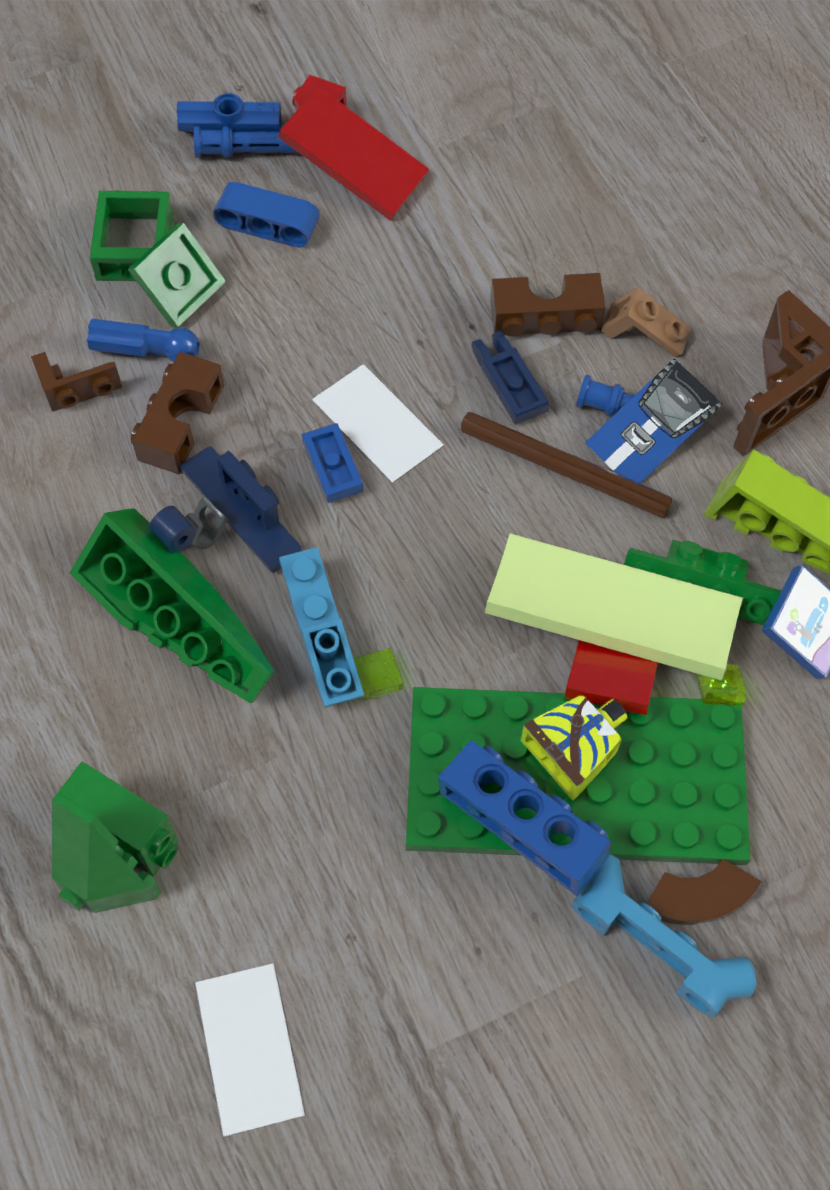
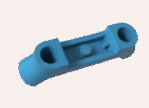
M609 854V858L571 903L575 912L603 936L615 923L683 976L685 980L675 993L709 1017H716L727 1000L750 998L755 992L756 975L754 966L746 957L709 960L696 950L697 944L687 934L679 930L673 932L660 922L661 916L651 906L640 902L638 905L629 898L624 891L620 860Z

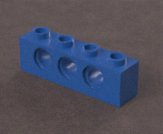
M470 740L438 777L440 794L576 896L581 893L609 858L611 841L608 840L607 833L599 825L592 821L585 823L572 813L571 807L563 799L556 795L551 797L537 788V783L530 775L522 770L513 771L504 764L503 758L489 746L485 745L482 748ZM490 783H495L502 787L495 794H488L481 790ZM529 808L534 810L537 815L531 819L524 820L517 817L515 813L520 809ZM561 833L568 835L572 841L565 846H558L552 843L550 838L555 834Z

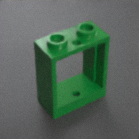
M99 191L90 251V262L96 281H136L128 271L129 266L138 261L150 248L106 247L109 219H157L155 245L173 228L174 213L170 193L158 191Z
M81 761L58 793L95 815L119 841L117 845L138 861L136 866L154 877L160 867L164 869L173 861L178 851L177 844L179 840L168 815Z

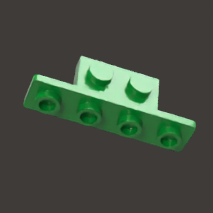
M672 539L667 558L630 548L624 562L626 566L742 597L738 618L760 625H765L782 591L746 581L749 561L741 559L736 554L730 552L719 553L702 548L699 544L691 541L680 542Z

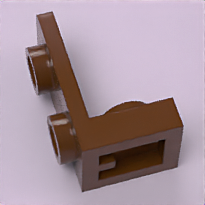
M46 352L31 356L52 412L62 408L73 407L79 402L97 396L108 395L122 387L115 362H109L63 378L59 365L51 366Z

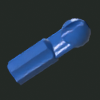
M93 318L88 326L87 344L89 350L146 357L148 354L168 357L173 362L179 351L195 357L199 352L200 344L197 336L191 330L184 327L164 331L150 329L146 325Z

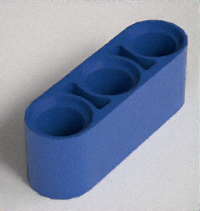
M230 182L225 186L213 210L215 221L224 228L299 248L305 247L308 244L320 216L317 207L309 201L239 182Z

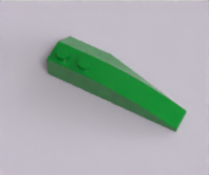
M135 508L104 513L69 573L122 626L131 631L138 630L148 636V641L158 648L166 647L179 655L178 660L190 667H199L208 673L209 679L249 703L254 702L275 671L235 612L181 552L172 553L165 547L157 535L150 531V522Z

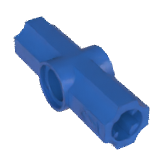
M232 93L221 94L213 102L177 101L178 131L194 132V126H199L201 130H222L223 126H228L232 128V132H280L281 102H243L238 95Z

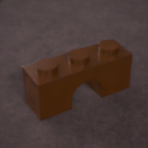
M600 273L564 275L561 295L554 299H542L534 295L530 290L528 277L492 279L490 305L494 333L501 331L504 335L514 337L521 334L543 333L550 335L557 332L575 331L586 333L602 329L606 307Z
M180 351L173 364L167 365L160 389L157 393L151 395L145 417L141 423H137L134 426L131 434V444H133L138 461L179 474L182 470L181 465L186 462L194 446L190 424L179 421L176 418L180 414L192 410L210 415L224 388L220 364Z

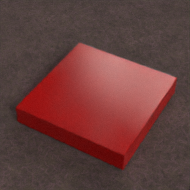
M579 640L566 686L565 698L574 699L578 696H584L590 703L601 706L614 699L625 711L647 715L658 662Z

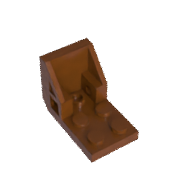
M790 290L777 298L762 340L765 381L768 392L765 394L759 392L746 403L744 418L737 426L738 434L733 447L743 457L823 400L830 385V327Z

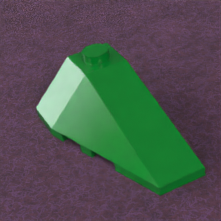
M57 792L52 799V879L61 890L58 897L78 911L84 905L95 913L156 900L161 890L154 878L143 870L138 876L133 870L138 861L117 845L119 841L95 815Z

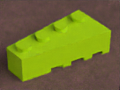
M753 449L721 481L703 515L715 521L718 515L735 522L734 530L748 535L749 531L752 530L769 538L771 542L770 547L782 553L783 551L798 552L803 555L802 562L830 575V497L810 486L802 477L793 475L776 464L771 457L760 454Z

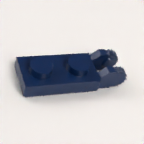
M498 331L492 334V343L498 353L494 356L490 354L481 339L472 342V351L477 362L482 367L484 374L515 425L548 412L549 402L520 354L516 348H512L503 332Z

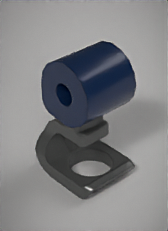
M204 495L200 499L194 514L189 513L185 517L174 505L167 506L153 517L149 528L170 552L176 553L186 550L191 544L202 549L213 546L221 536L228 518ZM207 507L211 508L215 513L216 525L214 528L210 527L206 522L205 510Z

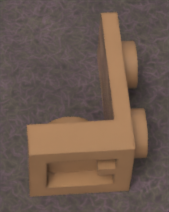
M639 287L611 303L601 329L604 334L612 339L624 331L629 332L636 327L675 357L683 354L691 331L690 326Z

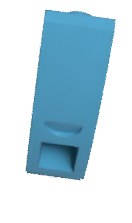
M318 547L279 557L292 610L324 708L364 697L343 623L335 606Z

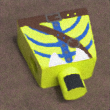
M578 696L527 722L523 726L521 741L566 794L574 800L617 753L622 739L614 728L627 719V714L624 708L614 699H611L597 710L586 697Z

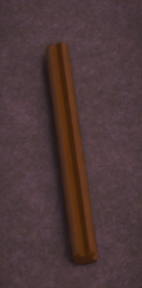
M467 412L462 420L461 431L465 434L656 516L665 517L671 507L672 498L666 494L478 414Z

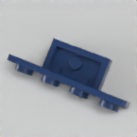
M209 446L181 465L182 472L203 496L206 495L228 518L227 523L270 572L275 573L281 569L279 557L302 551L301 545L279 522L277 506L280 503L276 494L269 486L265 485L262 487L256 481L253 469L244 459L238 461L230 451L220 456Z

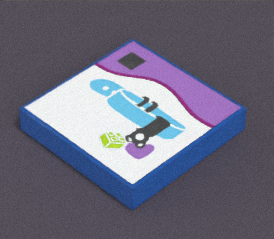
M801 565L793 567L761 631L816 679L826 678L830 670V589L806 567Z

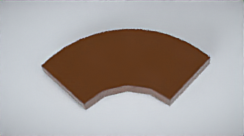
M723 859L713 871L700 877L680 878L664 872L647 905L658 912L661 916V921L679 925H695L696 923L709 922L729 916L750 899L762 881Z

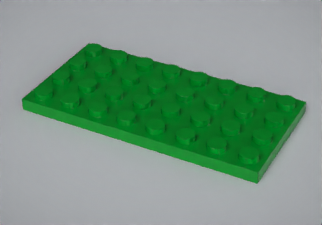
M413 687L406 851L522 856L440 794L439 775L468 742L472 740L482 748L486 745L494 749L503 758L504 764L513 771L522 770L530 775L537 783V788L549 797L556 795L563 799L571 807L572 813L585 823L592 821L599 825L607 833L608 840L611 841L609 854L619 860L719 864L724 859L733 865H747L750 862L741 701L650 697L647 715L625 711L627 719L614 728L622 739L617 753L580 795L572 800L521 741L523 726L527 722L572 700L565 698V693ZM592 704L597 710L602 707L601 705ZM490 783L481 790L488 794H495L502 787L498 784ZM523 808L518 810L515 815L520 819L528 820L535 817L537 813L532 809ZM560 833L553 835L550 841L555 845L565 846L572 839L568 835Z

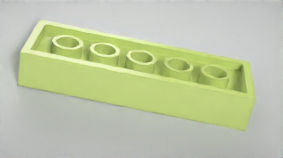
M510 533L487 600L485 613L722 681L743 598Z

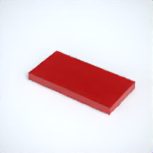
M320 86L312 92L282 127L278 138L390 221L429 171L428 167Z

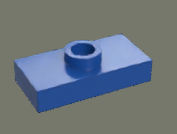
M338 423L302 434L303 445L327 503L364 492L363 482Z

